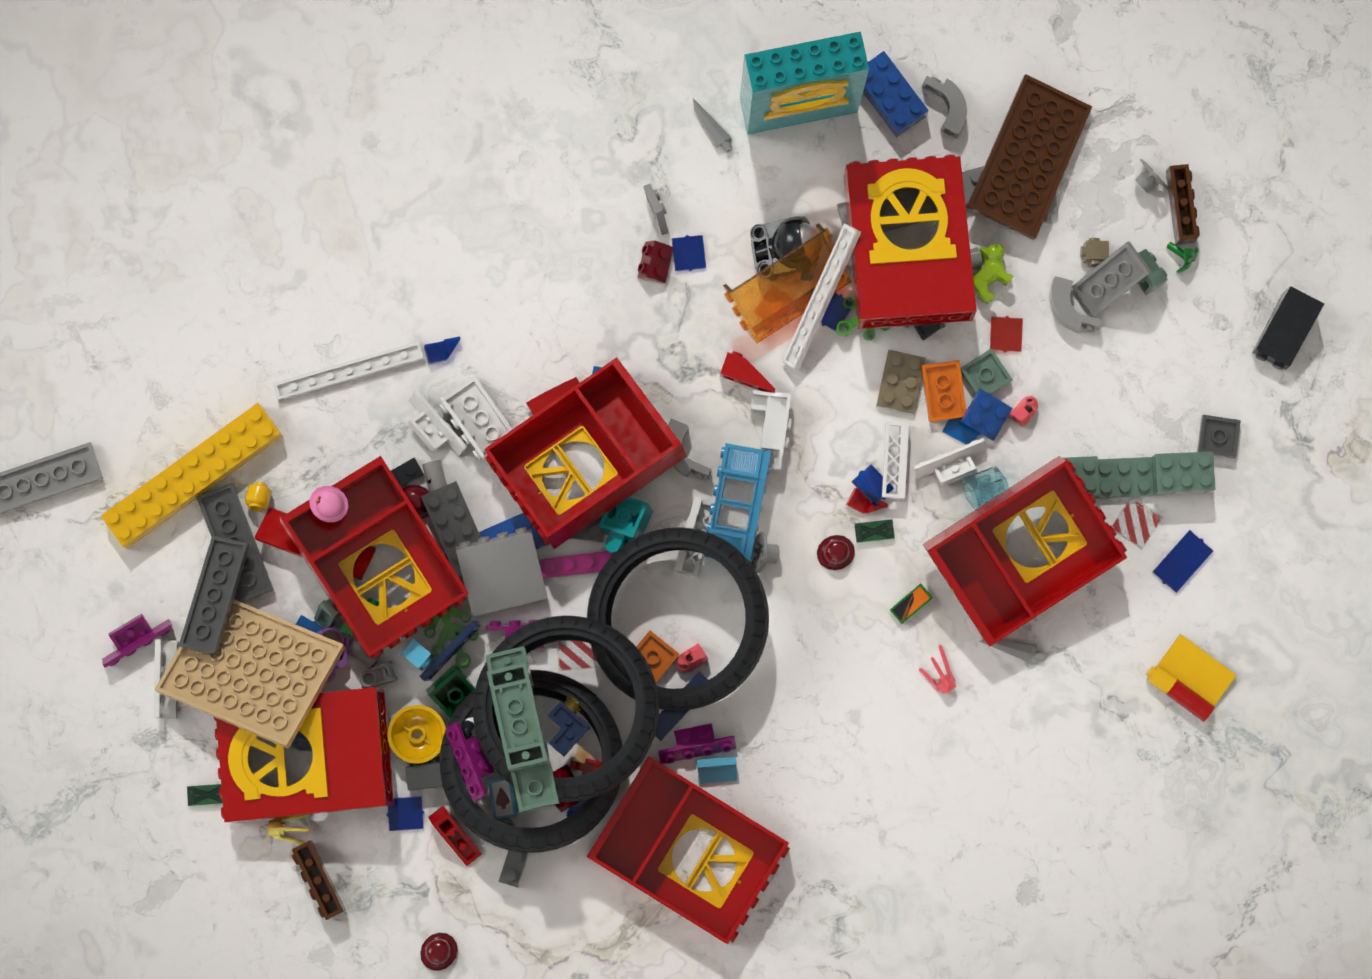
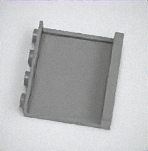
M523 527L516 529V532L511 534L502 532L497 534V537L490 539L489 536L481 537L478 539V542L470 543V541L459 543V546L456 547L464 585L469 593L467 597L472 617L548 599L531 529Z

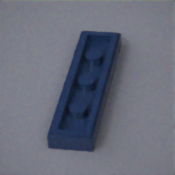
M471 621L419 677L423 681H430L479 630L481 624L478 621Z
M699 671L684 688L699 685L708 681V679ZM663 710L659 714L655 737L662 741L689 710Z

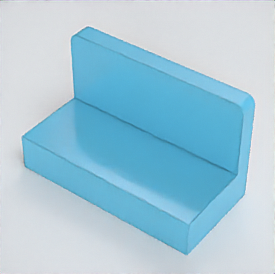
M736 757L697 760L698 782L700 784L737 780Z

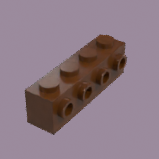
M1189 164L1169 166L1166 170V178L1169 188L1168 193L1175 245L1194 243L1200 236V230L1196 224L1197 209L1194 207L1193 201L1195 193L1191 186L1192 172L1189 170Z
M309 840L293 848L294 854H292V858L295 864H299L302 870L300 874L305 883L308 882L311 888L309 893L312 899L316 900L319 905L317 909L320 916L329 920L345 912L346 909L313 841Z

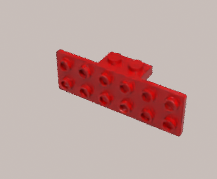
M270 507L255 535V540L302 557L280 522V517L287 513ZM370 546L359 554L353 567L354 578L363 579L376 552V547Z

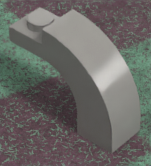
M926 76L922 88L942 98L948 109L947 118L940 131L957 139L967 115L965 98L957 85L948 78L943 85L938 78Z
M1055 276L1051 283L1049 300L1057 320L1064 327L1076 333L1079 332L1081 326L1089 332L1098 331L1102 320L1080 314L1073 308L1070 301L1073 281Z
M671 418L668 426L679 441L683 443L689 426ZM688 457L673 466L685 477H688L690 471L693 472L695 477L700 479L708 478L711 473L710 468L694 462Z

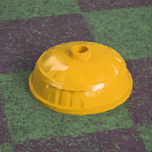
M423 705L407 706L398 711L390 721L387 733L388 742L392 751L400 759L414 764L425 763L440 753L446 727L440 715L433 709ZM415 732H420L421 737L419 739L413 737Z

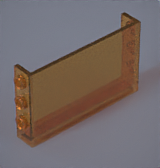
M818 223L816 227L819 234L736 288L731 289L727 284L723 285L726 291L724 293L725 298L729 303L733 304L734 307L731 309L736 317L741 319L739 321L740 326L744 331L748 332L749 336L757 344L804 314L835 245V242L831 241L833 236L827 227L823 228ZM846 269L834 293L852 282Z

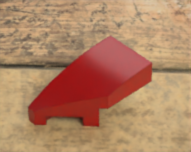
M858 488L853 489L846 503L847 506L862 514L886 508L889 505Z

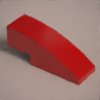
M575 377L526 402L532 415H534L580 382Z

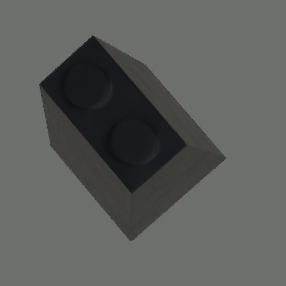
M1290 286L1282 293L1252 353L1261 361L1267 360L1273 363L1272 366L1276 369L1287 370L1295 359L1325 303Z

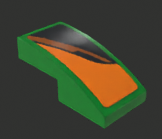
M920 583L894 605L890 611L903 624L933 597Z

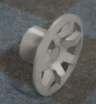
M1140 159L1145 170L1135 179L1136 182L1147 193L1157 184H1161L1168 190V186L1159 175L1153 172V169L1143 159Z
M761 531L757 533L754 542L759 548L753 550V552L758 553V556L754 557L752 561V566L758 574L763 571L766 563L776 564L780 553L779 546L777 544H768L765 533Z

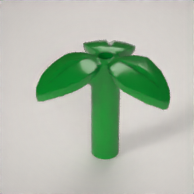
M1169 242L1166 247L1185 261L1184 265L1176 271L1177 273L1187 270L1191 266L1192 261L1196 260L1199 253L1198 247L1195 250L1190 248L1183 250L1172 242Z

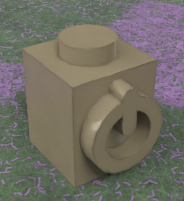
M1089 238L1080 248V257H1083V263H1086V266L1097 267L1108 258L1109 241H1100V238Z

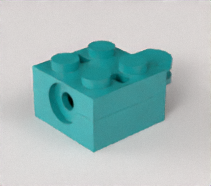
M628 497L603 515L599 527L604 534L609 535L605 548L611 555L627 542L644 534L653 514V510L648 503Z

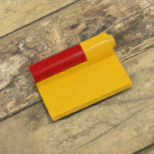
M1179 634L1156 667L1152 666L1146 673L1148 682L1203 722L1213 712L1215 704L1237 676L1181 634Z

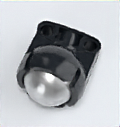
M794 216L763 225L756 224L751 228L750 236L753 259L757 274L760 277L774 280L779 276L812 269L816 266L821 249V238L818 231L810 225L809 220L805 216ZM764 230V235L760 238L759 234ZM770 266V272L766 275L765 270Z

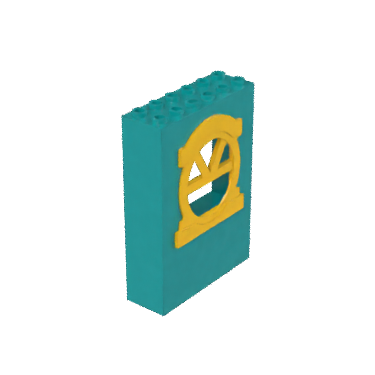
M861 31L744 54L740 102L747 135L858 113L869 72Z

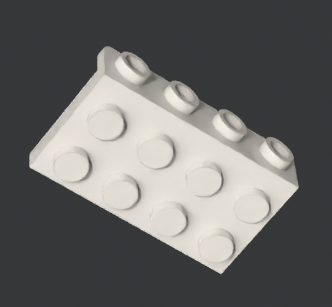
M475 376L447 396L440 398L442 402L440 407L444 413H450L453 418L450 420L456 430L458 428L462 430L464 434L461 437L467 445L471 443L475 450L472 452L478 461L482 459L485 463L487 461L485 459L487 454L484 449L512 430L509 423Z

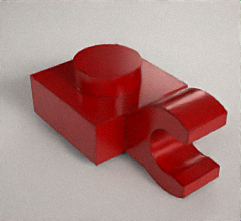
M589 758L585 759V763L571 760L569 768L582 771L581 775L600 768L602 762Z

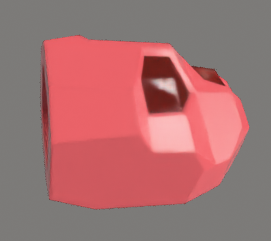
M1026 396L1009 416L1017 424L1024 427L1038 410L1037 399L1033 396Z
M699 643L680 654L677 659L679 671H692L708 661Z

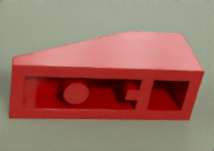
M732 351V353L727 352L720 377L760 391L775 393V388L746 358H743L741 353Z
M444 805L428 817L434 828L466 866L482 855Z

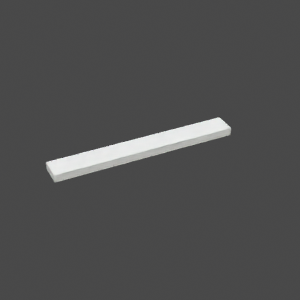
M844 223L783 358L782 362L794 370L799 371L861 234V231Z
M416 341L273 383L277 400L280 402L423 361L425 356L421 342Z

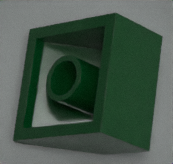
M454 664L429 686L426 691L428 696L451 719L458 706L476 687L458 666Z

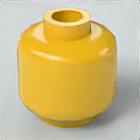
M256 482L248 486L245 503L250 510L262 512L263 509L269 507L272 491L267 487V484Z

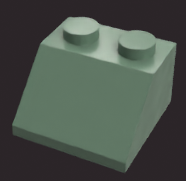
M1145 249L1138 254L1152 272L1137 284L1147 296L1165 284L1168 279L1166 278V271L1157 265L1154 254Z

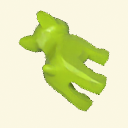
M1000 244L979 248L984 265L973 277L974 290L979 299L986 304H989L995 297L993 293L988 291L989 284L999 281L1006 286L1014 277L1005 272L1002 263L1005 250Z

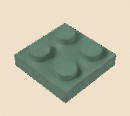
M992 348L961 367L962 375L975 394H977L979 389L992 394L1013 380Z

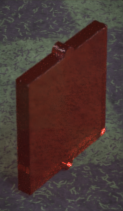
M1009 316L991 317L990 349L1003 351L1004 353L1007 351L1021 352L1023 318H1009Z

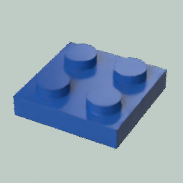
M979 389L960 422L994 441L1013 408L986 391Z

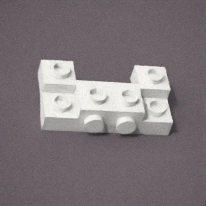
M753 390L750 410L765 413L761 447L755 449L773 452L769 462L770 470L781 471L784 448L788 449L789 437H786V430L791 428L792 419L788 418L792 394Z

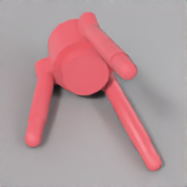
M939 645L938 648L947 674H943L934 657H931V661L941 677L937 680L938 683L922 668H919V671L936 688L937 692L941 690L943 694H946L957 686L954 683L956 680L952 675L943 647Z

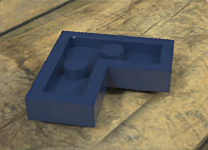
M562 701L548 714V717L561 728L549 742V745L564 757L590 729V726Z

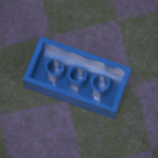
M885 51L868 62L869 72L863 94L897 138L927 117L929 110Z

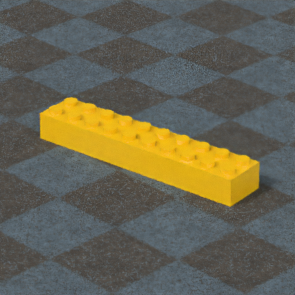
M256 403L103 513L101 518L122 547L128 549L196 500L197 496L206 493L274 444L283 435L262 406Z

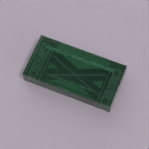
M892 519L854 524L856 543L895 539Z
M221 784L187 786L188 806L223 804V800L219 795Z

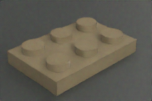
M888 350L876 406L914 414L922 378L921 365L925 364L926 357Z

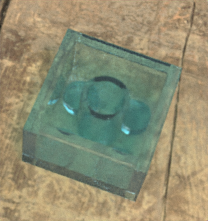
M996 466L960 479L965 497L974 510L1009 488L1007 478Z

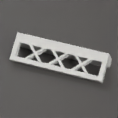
M886 421L882 498H895V500L899 501L905 499L909 422ZM890 426H899V436L896 439L889 433ZM893 443L898 447V455L894 458L888 452L889 447ZM892 462L897 466V474L893 477L887 471L888 466ZM891 481L896 485V494L886 493V487Z
M695 496L686 528L694 529L695 525L703 522L705 528H707L704 520L709 518L708 522L711 523L712 515L703 518L699 510L701 504L711 507L712 502ZM679 550L674 572L696 578L703 554L697 552L692 555L691 551H688L690 556L686 558L687 551ZM692 558L695 563L694 572L683 570L684 562Z
M155 639L154 718H177V701L157 693L155 688L178 650V641Z

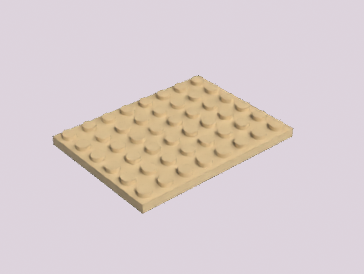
M234 599L217 656L179 647L157 684L155 691L289 749L342 655L345 646Z

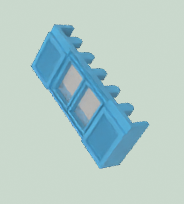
M726 443L725 447L721 449L720 458H723L722 465L718 466L717 470L719 482L714 487L713 496H716L715 503H712L710 507L712 519L711 523L708 522L706 532L714 534L733 545L752 565L751 558L756 546L754 542L756 532L759 530L758 521L763 509V494L766 492V478L769 475V462L773 452Z

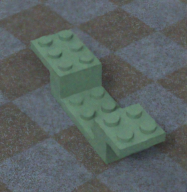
M1213 451L1155 454L1152 457L1098 459V456L1067 457V460L1071 461L1076 469L1074 474H1077L1086 485L1084 490L1091 493L1094 498L1172 495L1175 492L1216 490Z
M525 646L485 655L489 670L487 671L490 690L507 767L512 775L519 812L558 804L560 802L547 744L543 739Z

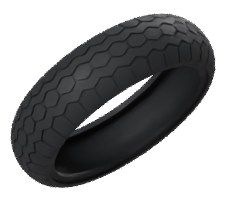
M673 527L658 529L636 537L610 557L593 584L588 601L587 618L600 621L612 627V608L622 582L635 567L657 554L675 550L694 551L710 556L722 564L736 581L744 601L745 629L743 638L729 664L708 681L692 687L677 689L657 686L659 709L683 711L705 707L725 698L749 677L759 662L766 644L769 629V608L766 593L757 572L738 549L714 534L698 529ZM590 644L596 661L608 679L619 690L635 700L633 684L624 666L609 652Z
M554 616L531 622L510 634L492 652L493 654L525 646L526 653L528 654L543 645L557 641H581L593 644L609 652L624 666L630 676L636 705L634 722L626 742L609 762L590 773L569 778L554 777L559 802H575L594 798L612 790L625 781L639 767L647 755L654 740L659 719V697L656 682L646 659L639 649L625 635L613 627L581 616ZM486 661L474 692L473 721L480 747L491 766L503 779L514 786L511 772L508 770L487 676V671L489 670Z
M530 670L534 685L532 686L534 696H545L560 700L582 714L593 728L600 743L602 752L601 767L609 762L622 748L623 744L616 722L605 704L590 689L570 677L546 670ZM475 690L458 706L447 728L456 722H459L460 726H462L467 718L473 717ZM446 731L442 739L440 775L445 795L452 809L464 825L478 837L494 846L509 851L540 853L556 850L574 843L587 835L601 822L613 805L620 785L602 795L587 799L575 813L552 825L535 828L512 826L493 818L481 809L476 802H473L466 788L464 777L462 776L450 741L447 738Z

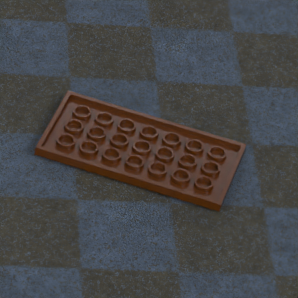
M1025 74L966 208L1035 240L1093 106Z

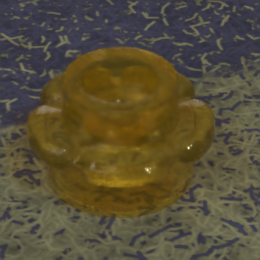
M571 697V699L566 698L567 700L564 704L569 710L571 709L575 714L578 710L581 711L579 708L581 704L574 697Z

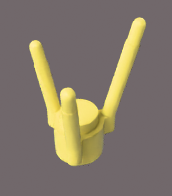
M310 815L275 818V821L270 820L268 823V836H274V839L303 844L304 841L283 835H285L286 831L308 832L309 828L286 827V823L282 822L310 817Z

